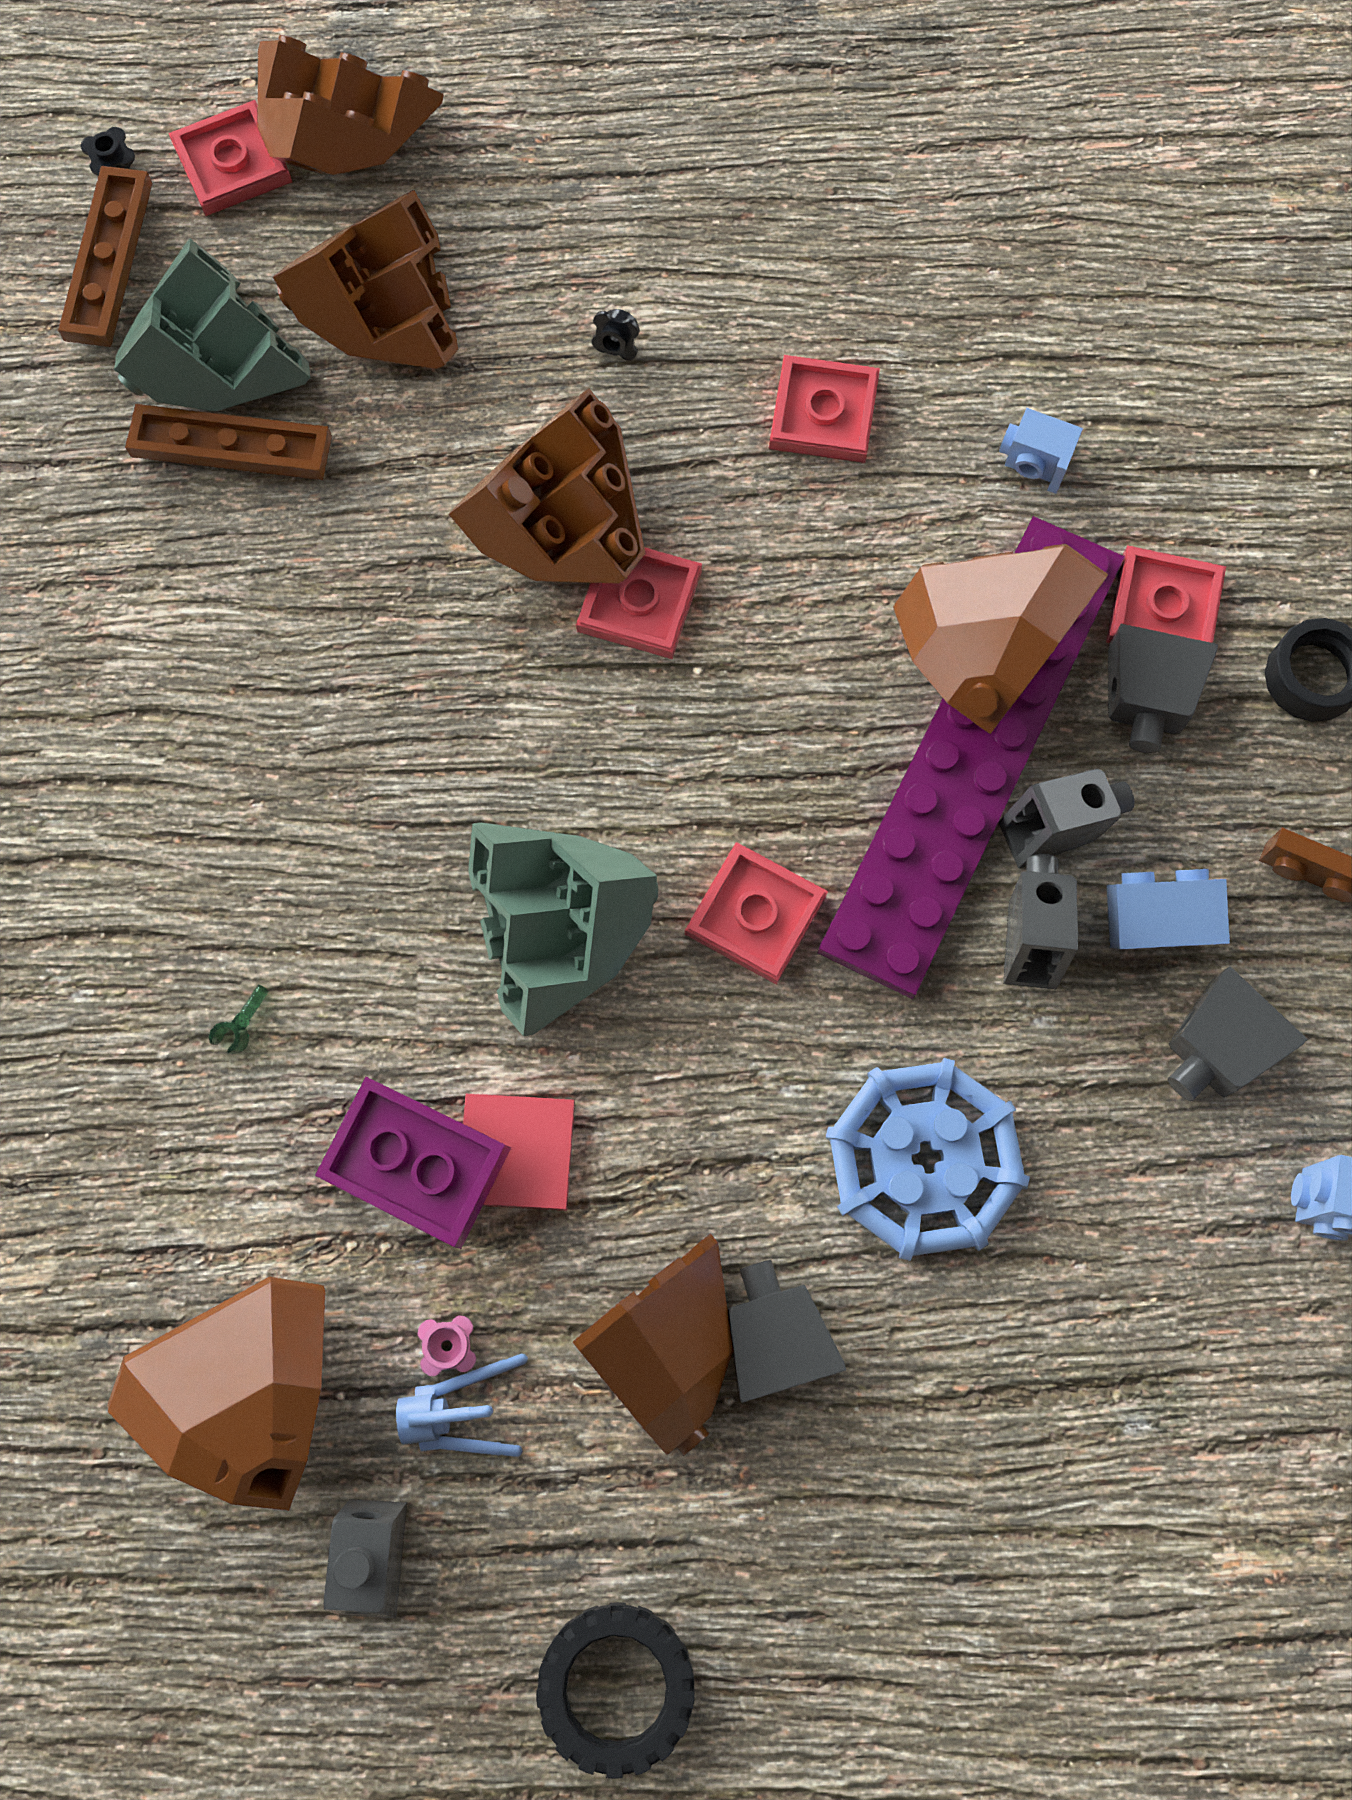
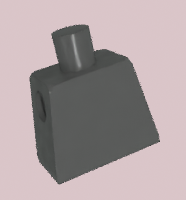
M1120 624L1108 649V716L1114 722L1132 725L1129 741L1131 749L1142 753H1156L1161 749L1163 732L1170 734H1180L1195 712L1216 656L1218 644Z
M1097 768L1031 785L998 823L1017 867L1022 868L1027 866V858L1031 855L1050 854L1055 856L1097 840L1121 818V814L1133 810L1135 800L1133 792L1126 782L1121 781L1109 785L1104 772Z
M1035 854L1027 858L1026 871L1021 873L1009 900L1003 984L1056 990L1078 951L1077 880L1071 875L1059 874V859L1050 854Z
M1229 966L1208 984L1169 1042L1170 1048L1184 1062L1168 1077V1082L1181 1097L1188 1101H1193L1208 1085L1225 1098L1294 1052L1308 1039Z
M772 1260L759 1262L740 1269L749 1302L728 1308V1318L737 1391L741 1403L846 1371L845 1363L805 1285L781 1292Z
M349 1499L334 1517L331 1527L323 1602L324 1610L336 1615L396 1618L407 1502Z

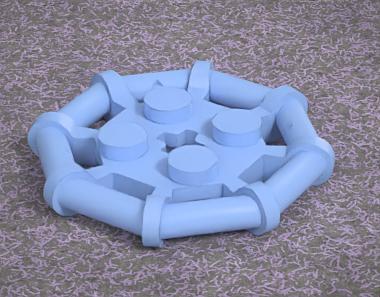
M943 1058L940 1063L881 1071L876 1067L867 1073L869 1079L834 1127H828L825 1137L831 1143L841 1202L837 1208L842 1216L848 1214L898 1251L899 1258L911 1261L912 1256L971 1247H975L980 1251L988 1246V1237L1020 1191L1028 1189L1030 1179L1029 1176L1024 1174L1013 1112L1016 1111V1108L1011 1100L1008 1102L1003 1101L954 1066L955 1060ZM934 1085L932 1101L901 1105L895 1092ZM950 1089L984 1114L974 1123H971L961 1111L949 1107L945 1103ZM880 1101L890 1114L873 1138L858 1132ZM992 1127L1001 1168L985 1166L979 1134L988 1131ZM920 1144H929L932 1151H939L941 1155V1161L934 1164V1173H925L923 1165H914L912 1162V1155L920 1152ZM854 1150L869 1151L874 1183L862 1189L860 1188ZM982 1180L992 1185H997L974 1217L964 1203L976 1189L979 1181ZM881 1194L901 1207L900 1209L907 1213L903 1228L872 1206L870 1202ZM952 1212L958 1227L920 1232L921 1216Z

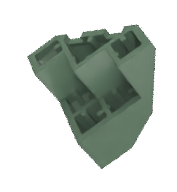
M191 238L183 246L135 318L116 354L114 370L119 373L118 379L136 395L143 396L145 393L159 403L215 412L305 385L311 378L308 360L297 348L291 346L276 334L280 328L262 307L254 301L247 305L236 293V289L241 283L235 276Z
M472 823L468 873L473 891H480L485 898L489 917H484L480 923L489 960L499 959L502 969L500 988L497 989L501 1011L523 1036L534 1035L617 976L651 925L653 904L658 898L657 875L633 854L582 836L489 823Z

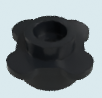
M111 127L107 132H100L94 137L88 136L82 140L81 150L84 154L89 155L91 159L89 167L93 174L99 176L101 166L130 168L135 160V154L124 142L126 134L123 129Z
M621 309L596 313L593 318V323L597 327L596 334L591 340L593 347L602 353L613 356L620 355L624 360H633L638 353V349L634 344L640 333L636 319L630 313Z

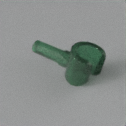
M258 984L240 1012H237L231 1022H219L213 1026L209 1033V1043L211 1045H218L223 1040L225 1033L231 1029L234 1032L235 1039L229 1047L227 1054H237L244 1051L249 1043V1033L246 1028L269 993V990Z

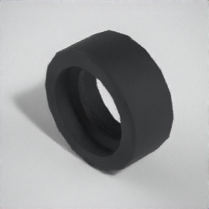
M1317 618L1307 619L1288 630L1269 654L1264 672L1267 689L1279 707L1293 717L1311 722L1332 720L1352 707L1351 627L1336 620ZM1314 645L1330 651L1338 657L1345 668L1347 676L1346 686L1341 692L1327 696L1311 692L1305 688L1292 673L1290 659L1294 651L1301 646Z

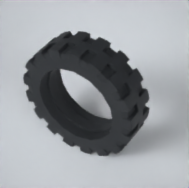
M620 1602L600 1607H591L574 1619L572 1618L562 1627L548 1647L538 1674V1688L536 1690L537 1708L540 1709L543 1730L546 1736L551 1737L552 1741L556 1744L555 1749L566 1761L570 1759L578 1764V1769L591 1775H594V1772L606 1774V1778L611 1779L623 1778V1774L634 1772L635 1776L645 1773L651 1769V1765L659 1760L664 1761L674 1751V1746L686 1733L695 1701L694 1673L686 1646L683 1641L681 1642L673 1627L664 1619L661 1620L647 1608L641 1606L637 1608ZM610 1636L632 1638L649 1648L661 1664L666 1683L664 1705L656 1721L641 1735L624 1741L600 1739L585 1730L573 1715L567 1695L569 1671L578 1654L592 1642Z

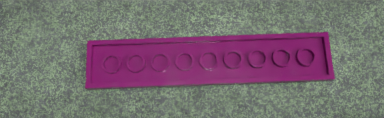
M1035 516L1032 517L1015 553L1042 550L1046 546L1067 544L1106 572L1108 576L991 734L957 711L942 698L817 954L911 999L915 997L1125 557Z

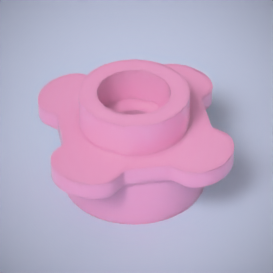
M456 1316L452 1322L441 1323L429 1319L419 1326L418 1337L422 1340V1352L424 1355L420 1366L425 1374L437 1376L442 1370L455 1368L460 1372H468L474 1367L476 1355L470 1349L469 1336L473 1332V1324L470 1319L465 1316ZM449 1340L452 1343V1348L446 1352L442 1349V1343Z

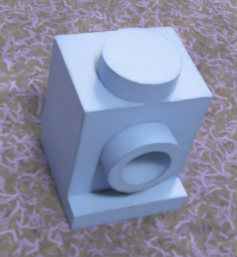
M1026 408L1019 426L1009 424L999 452L1008 455L1005 466L1015 469L1024 477L1030 479L1040 478L1050 482L1047 491L1057 494L1083 428Z

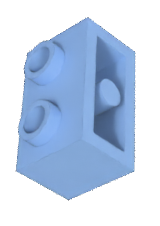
M1209 869L1175 871L1176 881L1155 882L1154 872L1121 873L1122 884L1107 885L1110 948L1136 949L1230 944L1226 879L1209 880Z
M1338 1155L1302 1168V1174L1299 1173L1293 1182L1291 1203L1297 1207L1295 1222L1314 1226L1313 1234L1316 1236L1347 1241L1349 1234L1352 1235V1157Z

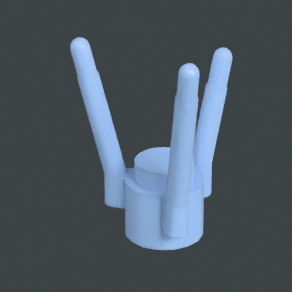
M519 1354L434 1385L415 1387V1396L399 1398L396 1407L398 1436L402 1445L419 1443L420 1451L444 1449L519 1457L523 1452L519 1445L440 1436V1434L449 1433L450 1422L490 1417L493 1414V1408L489 1405L449 1409L446 1398L437 1399V1397L524 1365L528 1361L527 1355Z

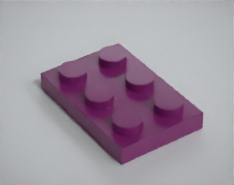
M365 1076L315 1176L455 1248L462 1249L511 1147Z

